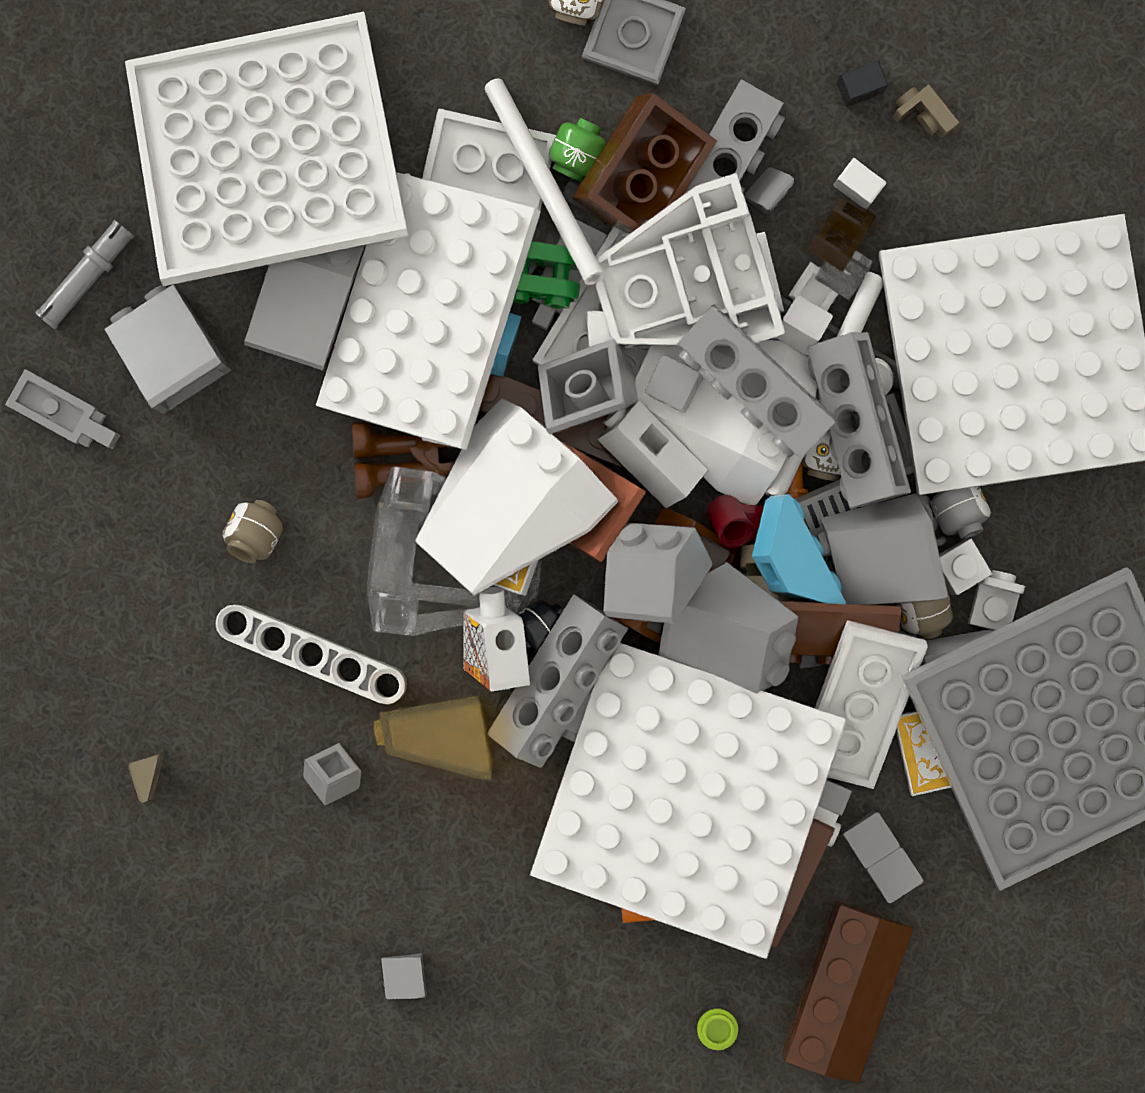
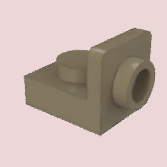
M929 84L920 92L913 87L896 101L899 108L892 116L898 123L916 108L920 112L917 119L922 127L930 135L936 133L940 139H943L959 124V121Z

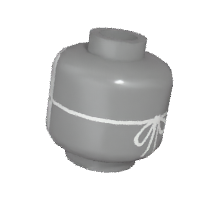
M980 486L939 492L930 501V506L942 532L946 535L959 534L961 540L981 533L984 530L981 524L991 514Z

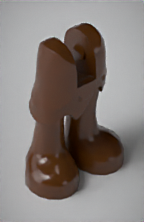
M352 422L354 459L413 454L418 460L416 462L355 463L357 499L372 497L377 487L389 483L406 481H427L428 484L435 482L443 483L455 464L452 461L439 464L438 449L452 450L456 447L423 441L422 437L412 434H376L368 423Z

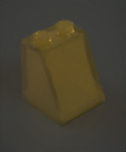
M481 693L386 709L379 713L380 719L374 722L377 746L385 745L387 755L482 780L492 779L495 774Z

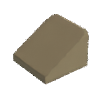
M164 753L132 762L128 766L138 799L141 803L154 798Z

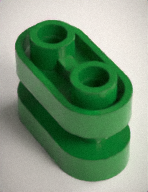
M531 241L513 303H529V298L545 300V306L569 309L570 302L579 301L581 284L569 280L570 270H578L566 246ZM529 265L553 268L552 278L528 274Z

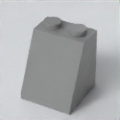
M174 284L168 288L163 285L154 288L145 295L144 298L147 302L134 310L129 306L117 312L110 318L112 324L105 328L107 335L152 409L162 414L167 413L231 371V368L187 300Z
M916 493L821 518L824 532L818 533L817 539L824 551L822 557H830L832 565L830 571L841 582V594L846 604L874 605L937 600L948 597L932 521Z
M725 563L705 576L675 624L664 623L658 656L711 673L758 694L760 690L764 691L772 685H779L787 677L791 650L796 641L795 631L798 616L729 563Z

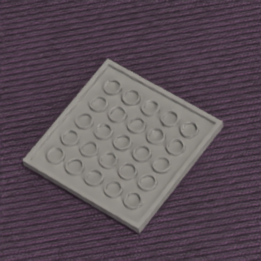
M1127 567L901 676L995 886L999 891L1145 821V602L1132 571Z

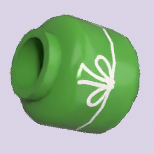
M582 118L579 119L577 125L570 122L563 123L548 153L549 158L555 162L552 168L582 182L607 143L603 137L599 136L602 128Z

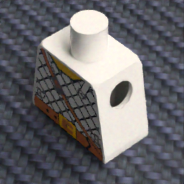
M488 587L479 592L480 608L468 609L464 612V671L491 692L530 685L522 618L505 607L503 588Z

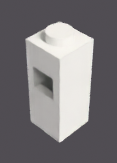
M639 400L626 409L623 408L610 413L603 422L607 428L597 440L665 508L687 497L708 470Z

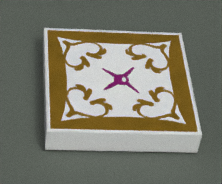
M917 710L902 713L896 734L910 795L916 796L951 788Z

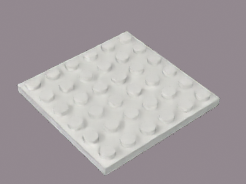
M364 12L125 61L159 277L163 286L408 236Z
M1125 214L882 250L879 252L917 496L1145 461V335Z
M620 643L593 687L530 876L766 959L846 719L761 690L758 694L753 693L711 673Z

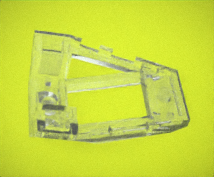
M392 467L376 508L367 582V595L372 630L374 632L417 636L435 630L453 628L464 625V612L466 610L480 608L479 593L473 595L467 589L412 583L418 524L423 525L431 511V494L438 497L447 479L435 472ZM542 558L537 562L526 596L504 589L505 607L514 613H519L537 600ZM419 600L473 606V608L417 614Z

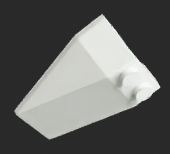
M737 173L695 186L596 258L604 272V277L595 285L611 338L615 339L617 344L678 345L679 340L714 304L755 343L786 334ZM718 344V345H716V346H729V345H727V344Z
M765 340L756 343L815 398L818 385L809 372L808 359L810 356L802 354L782 341ZM650 345L634 378L637 399L630 406L639 400L708 469L703 478L715 490L725 495H731L743 504L756 506L778 475L787 457L771 441L776 435L764 424L758 429L749 422L741 413L745 406L734 396L727 400L719 394L710 384L714 378L703 367L698 370L703 376V380L685 413L651 398L645 393V389L663 355L690 368L692 367L680 357L679 354L683 349L679 345ZM715 346L712 357L717 365L729 367L735 361V352L731 346ZM749 373L743 379V387L748 394L758 396L765 392L766 381L758 373ZM780 402L774 407V417L778 422L791 424L797 419V409L793 404Z
M501 398L473 427L467 450H461L415 541L469 592L475 595L590 532L618 503V500L571 450L552 434H549L540 423L521 407Z

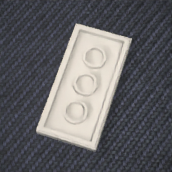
M847 620L815 706L817 710L846 719L828 778L874 789L909 697V692L901 676L921 666L928 647L926 640Z

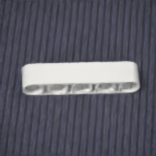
M226 606L217 615V631L227 641L378 703H394L401 699L407 690L406 677L396 667L247 606ZM235 611L242 613L247 621L246 629L239 635L231 633L227 628V618ZM271 627H278L285 636L283 646L276 651L268 648L264 641L265 633ZM310 642L318 644L323 652L322 660L316 666L308 665L302 658V649ZM346 658H353L360 664L361 673L355 681H347L340 674V664ZM386 673L394 675L399 682L397 693L391 697L382 695L377 688L379 677Z

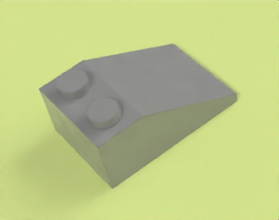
M365 245L269 264L244 345L323 370L343 320Z

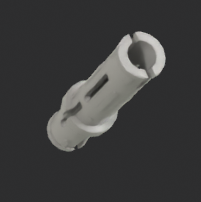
M114 219L92 247L88 245L83 252L86 255L35 313L40 318H43L42 320L52 328L57 329L60 322L104 271L109 272L113 268L112 261L135 236Z

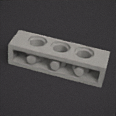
M741 79L709 134L717 142L684 194L697 185L722 178L713 168V163L720 158H726L733 162L739 182L746 171L754 174L765 155L764 152L759 150L765 137L768 136L774 139L785 120V117L779 115L784 103ZM740 123H747L755 130V138L747 142L740 141L735 137L733 128Z
M715 304L704 313L677 343L683 349L679 354L680 357L696 371L703 367L714 378L710 382L711 386L725 399L729 400L734 396L745 407L741 411L743 416L756 428L759 429L764 424L776 436L771 441L789 458L795 453L802 459L837 421V418ZM727 344L733 348L735 361L731 366L721 367L714 362L712 352L716 345ZM758 373L764 377L766 390L763 394L753 396L745 391L743 379L747 374ZM789 402L795 406L798 415L793 423L782 424L775 419L774 407L778 403Z
M851 332L808 346L810 355L808 368L812 378L817 381L820 393L819 402L837 418L836 423L829 429L831 434L829 447L832 456L838 461L842 476L840 478V489L843 497L849 502L850 508L867 506L911 493L869 333ZM844 371L847 372L850 379L846 391L843 390L840 384V377ZM854 411L860 417V426L857 431L851 425V416ZM865 451L871 458V466L868 471L863 468L861 463V457Z
M573 594L528 667L530 685L514 689L487 735L516 758L542 768L548 757L553 753L567 726L574 719L577 710L590 689L597 682L600 673L613 652L618 648L628 628L615 618L607 617L598 606Z

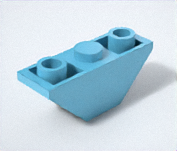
M790 494L774 495L766 499L752 557L770 592L806 603L846 604L841 594V582L825 563L822 557L824 554L822 545L809 532L804 522L805 514L801 505Z

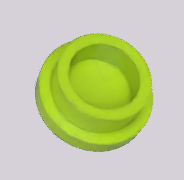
M715 1008L708 1010L701 1016L697 1025V1033L700 1041L706 1047L712 1050H724L735 1042L738 1035V1024L730 1012Z

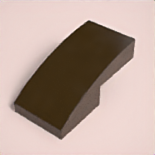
M842 195L808 251L843 272L871 227L876 215Z

